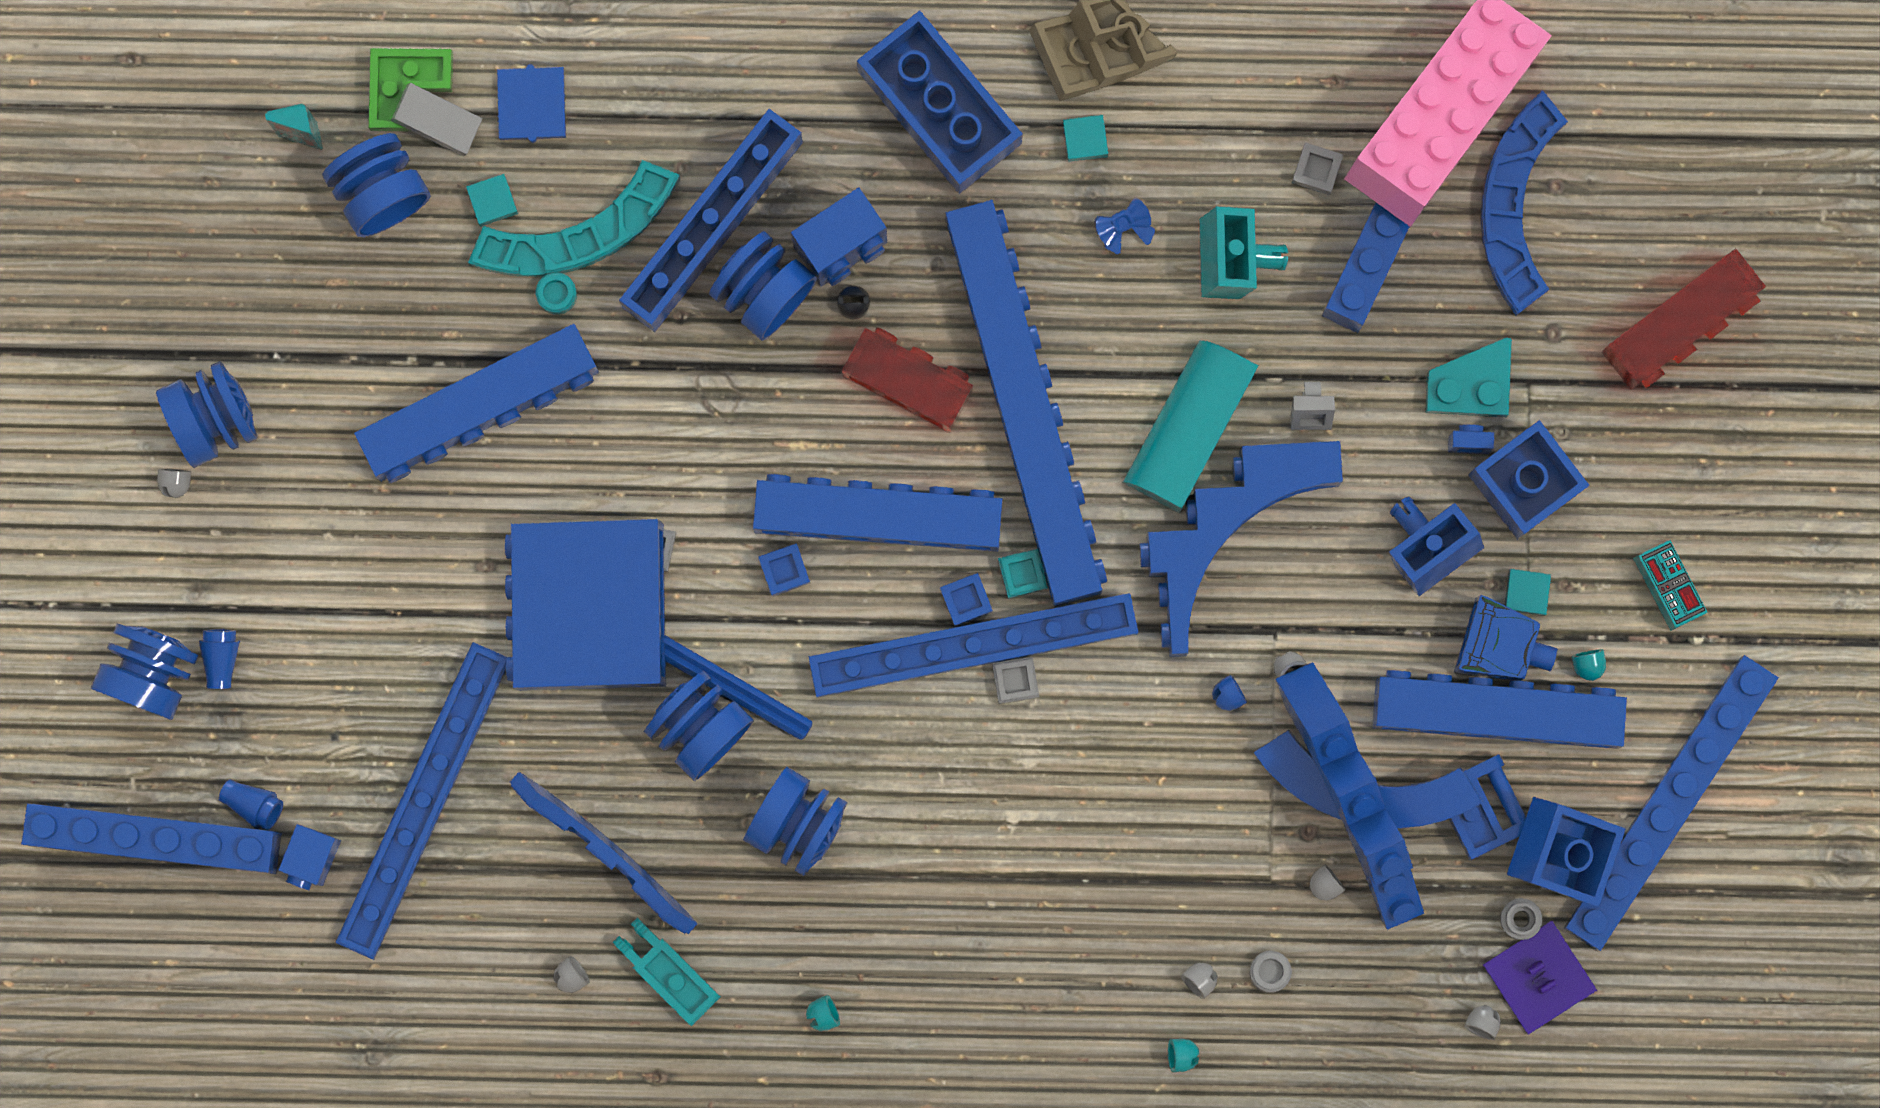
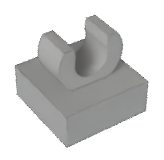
M1304 382L1302 396H1293L1290 414L1291 430H1332L1335 400L1334 396H1321V382Z

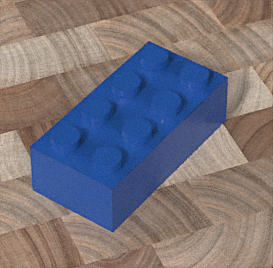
M920 10L857 60L858 73L959 194L1022 145L1023 133Z

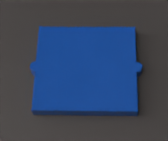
M529 64L526 68L497 69L499 140L529 139L531 143H535L537 139L566 138L564 67L534 68L532 64Z

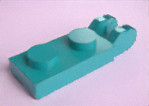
M637 917L631 923L634 931L641 938H645L653 948L641 958L626 939L618 936L613 941V944L635 965L633 969L690 1026H693L721 996L663 938L660 940Z

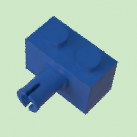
M1406 497L1401 502L1409 515L1403 511L1398 503L1391 509L1390 514L1403 527L1409 537L1389 551L1395 568L1416 594L1421 596L1484 549L1480 533L1456 503L1429 522L1415 505L1413 499Z

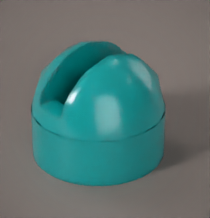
M1604 649L1585 651L1571 656L1575 672L1585 680H1597L1606 670Z
M829 995L818 998L809 1004L806 1009V1018H815L810 1023L813 1029L827 1031L840 1026L837 1008Z
M1183 1038L1169 1040L1168 1062L1171 1072H1186L1192 1070L1198 1064L1199 1048L1194 1042Z

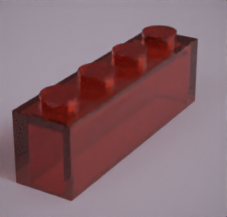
M1735 248L1610 343L1602 351V354L1631 390L1640 383L1647 389L1665 375L1661 369L1662 366L1672 359L1677 364H1680L1697 350L1693 345L1695 341L1703 335H1706L1711 340L1727 328L1729 324L1725 319L1737 310L1743 316L1760 303L1761 300L1757 294L1766 285Z

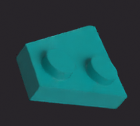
M1512 338L1501 339L1429 370L1427 373L1425 413L1507 418L1509 415Z

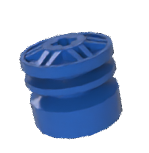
M396 134L378 135L357 144L337 157L322 173L328 187H334L332 193L336 201L352 199L346 205L343 212L357 237L375 235L393 227L417 212L431 197L417 170L402 171L410 159L406 151L400 150L402 146Z
M765 231L757 234L747 244L741 246L728 259L709 292V295L717 302L729 296L724 306L729 313L739 309L745 303L749 306L743 315L741 323L761 341L769 338L787 321L804 301L817 281V277L797 259L786 264L782 269L777 267L783 258L785 249L779 244L768 251L773 238Z
M221 361L211 365L212 375L215 380L213 385L204 371L199 370L196 372V382L199 391L194 394L181 379L156 390L157 399L166 422L184 457L193 468L218 457V447L215 438L218 436H222L232 450L239 448L234 431L236 428H238L247 443L257 439L253 412L239 382L228 372Z
M117 623L113 633L129 639L130 643L127 649L112 643L108 644L107 649L123 660L120 667L100 664L90 689L173 720L182 695L168 686L167 682L169 677L189 680L191 674L175 668L174 665L177 658L195 665L199 655L191 652L179 640L143 626H124Z
M704 671L686 683L679 685L659 705L653 719L644 730L652 740L666 729L669 730L659 744L663 751L671 748L679 741L684 745L675 763L693 781L698 780L738 742L754 722L735 701L719 711L714 707L723 693V689L719 685L710 690L706 695L703 696L701 694L712 680Z
M786 766L761 804L743 841L765 854H768L779 841L783 842L786 846L780 862L787 866L796 851L800 852L803 855L795 871L805 876L809 869L823 858L841 827L843 812L847 802L838 797L828 812L823 810L822 807L830 793L826 789L819 792L812 802L806 800L805 796L810 780Z

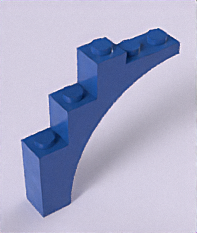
M1340 441L1242 446L1239 451V457H1233L1234 482L1241 481V487L1195 489L1193 500H1186L1187 524H1195V530L1148 532L1146 537L1147 543H1140L1139 545L1141 567H1148L1149 577H1165L1164 583H1158L1159 607H1167L1168 623L1160 624L1161 646L1162 648H1169L1170 658L1186 657L1188 654V634L1193 603L1203 575L1214 555L1238 528L1273 504L1297 494L1317 489L1339 487L1343 482Z
M1312 662L1276 678L1284 706L1307 746L1345 826L1384 926L1388 930L1424 914L1411 872L1413 866L1405 840L1385 808L1377 780L1357 748L1349 720L1318 669Z

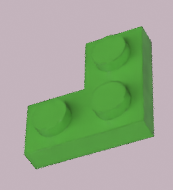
M370 48V131H411L391 121L408 83H412L428 92H452L453 51L451 49Z

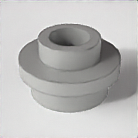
M1524 898L1514 899L1507 903L1501 912V926L1505 933L1514 939H1529L1540 930L1542 913L1539 907L1531 900ZM1518 911L1524 912L1528 917V922L1524 927H1518L1514 923V915Z

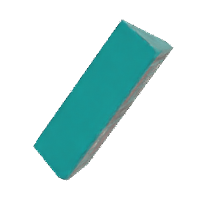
M303 103L268 111L265 114L267 122L280 138L323 150L317 121Z
M1671 540L1633 558L1670 631L1708 613Z

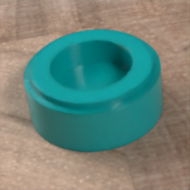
M553 272L543 276L536 286V299L543 310L550 314L560 315L568 312L575 305L577 289L570 277L563 273Z

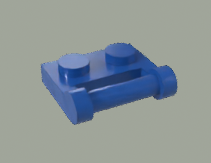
M1500 754L1464 771L1482 798L1483 803L1449 819L1469 860L1519 837L1526 819V815L1502 769V766L1505 764ZM1487 774L1512 826L1504 830L1502 829L1477 778Z

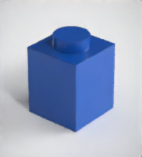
M296 824L278 871L289 874L287 883L309 891L312 884L323 886L341 840Z

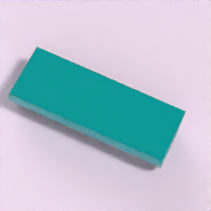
M1203 340L1198 341L1122 483L1180 513L1259 365L1217 344Z

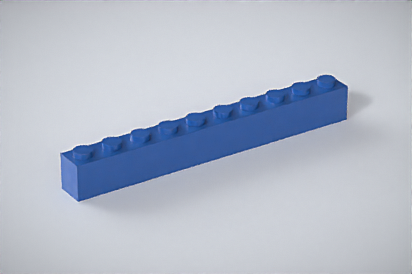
M993 200L945 212V221L1053 606L1057 607L1100 595L1102 593L1101 584L1107 583V576L1102 560H1094L1090 545L1096 543L1095 533L1091 520L1083 521L1079 506L1085 504L1084 494L1080 481L1072 482L1068 466L1074 465V459L1069 442L1061 443L1057 428L1063 426V420L1058 403L1050 404L1046 389L1052 387V381L1047 364L1039 365L1035 350L1041 349V342L1036 325L1028 327L1024 311L1031 310L1025 287L1017 288L1013 273L1020 271L1014 248L1006 249L1002 235L1009 233L1003 209L996 211Z

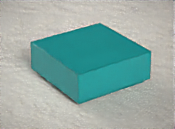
M1103 115L1063 120L1068 162L1108 157Z
M505 174L466 186L480 227L518 214Z
M1038 549L998 558L1008 599L1048 589Z
M1510 569L1505 606L1519 613L1545 616L1547 614L1551 574Z

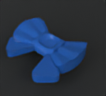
M1134 198L1126 210H1122L1111 217L1098 216L1094 221L1096 232L1104 243V247L1115 254L1121 253V233L1132 228L1146 245L1151 243L1155 233L1154 227L1151 226L1150 212L1138 198Z

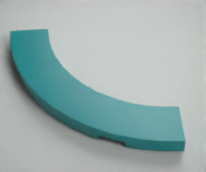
M642 160L627 187L608 208L594 218L591 217L575 226L560 230V232L545 235L514 234L483 226L468 264L493 273L525 277L545 276L553 272L566 273L595 264L628 245L652 223L670 199L680 179V175Z

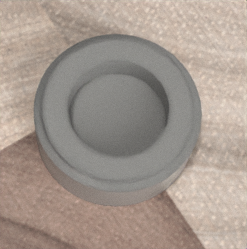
M1265 951L1256 956L1252 961L1249 974L1251 982L1258 990L1265 993H1276L1289 983L1292 969L1290 962L1283 954L1276 951Z

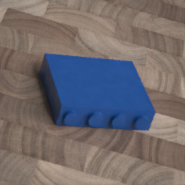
M658 519L511 524V534H506L505 555L507 559H511L512 575H506L505 593L507 600H512V616L506 617L507 640H512L513 657H507L506 675L508 681H513V688L519 691L666 687L665 644L661 641V639L664 641L665 638L664 524Z

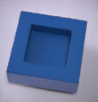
M1460 425L1459 431H1453L1448 436V453L1489 454L1494 449V432H1484V426Z
M797 543L758 557L772 597L810 584Z
M978 573L940 587L954 627L993 612Z

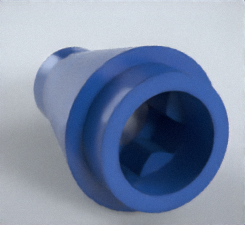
M203 630V640H199L207 679L206 688H231L232 675L240 640H236V630Z
M229 779L223 785L219 793V801L230 807L255 829L261 827L266 830L271 829L279 819L283 809V801L277 798L275 792L237 783L232 779Z

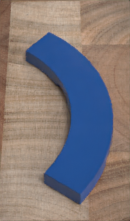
M1541 91L1523 108L1501 138L1485 177L1481 199V230L1486 259L1498 289L1516 316L1549 291L1548 286L1541 278L1531 258L1527 243L1525 242L1522 223L1524 196L1530 171L1544 146L1568 122L1544 91Z
M1290 730L1282 733L1254 752L1265 769L1294 796L1316 810L1341 820L1311 754L1298 742ZM1461 767L1436 779L1407 786L1378 785L1385 808L1397 828L1425 826L1445 821L1483 803L1482 798Z
M518 772L510 781L511 787L530 808L550 820L564 832L570 831L578 835L587 843L585 848L608 868L613 870L616 867L624 874L632 885L631 889L664 922L684 934H689L698 924L639 864L572 808L521 772Z

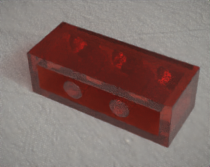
M877 327L874 332L865 328L842 369L843 377L938 428L951 433L973 392V385L967 382L970 377L953 366L948 365L946 370L932 363L933 356L917 347L912 346L910 351L896 344L897 337Z

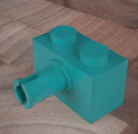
M1216 206L1200 218L1201 297L1240 300L1257 288L1256 268L1277 269L1278 271L1286 269L1288 257L1281 256V254L1288 253L1286 245L1256 244L1255 209Z

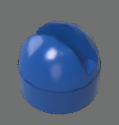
M1232 675L1220 680L1214 686L1212 691L1213 699L1216 701V706L1220 709L1231 711L1247 703L1242 690Z

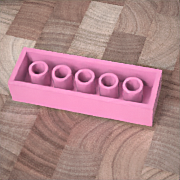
M1477 0L1358 156L1344 180L1411 227L1538 57L1552 35L1503 0Z

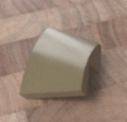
M1080 0L1069 15L1034 23L1029 30L1059 101L1121 82L1159 66L1177 55L1176 49L1171 44L1165 46L1149 31L1150 24L1140 15L1132 12L1129 4L1124 0Z

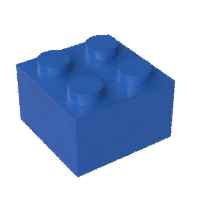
M860 187L791 232L794 249L806 267L817 277V283L820 287L827 282L831 286L840 283L851 274L850 267L861 260L865 264L873 261L885 251L883 245L888 243L887 227Z
M1540 420L1468 474L1517 540L1589 486L1588 482Z
M1533 797L1506 875L1599 907L1626 828L1561 804Z

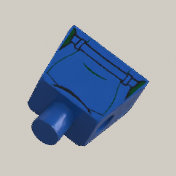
M1479 595L1475 598L1454 673L1521 681L1525 679L1529 665L1551 671L1558 648L1536 642L1540 623L1487 596Z

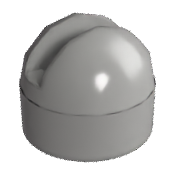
M158 469L157 483L161 493L167 497L174 498L184 496L190 486L191 471Z
M1286 652L1283 656H1278L1274 662L1275 676L1277 678L1287 674V670L1290 667L1294 671L1307 665V663L1298 653Z
M1326 864L1319 868L1311 878V892L1320 900H1332L1345 891L1342 883Z
M572 956L561 962L553 975L558 989L567 993H574L590 983L586 971Z
M1195 963L1181 975V978L1195 995L1205 999L1217 985L1218 976L1210 964Z
M1483 1005L1472 1010L1464 1027L1481 1038L1495 1040L1500 1029L1501 1019L1497 1011L1493 1010L1490 1006Z

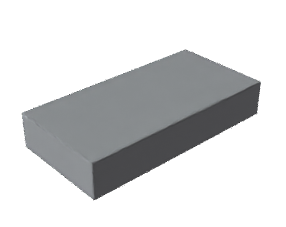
M408 83L391 121L461 156H465L483 118L412 83Z

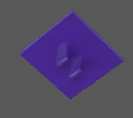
M1552 920L1543 925L1535 936L1518 941L1483 964L1527 1035L1597 991Z

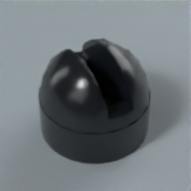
M847 286L838 295V309L846 318L859 319L869 310V295L860 286ZM843 297H864V303H843Z

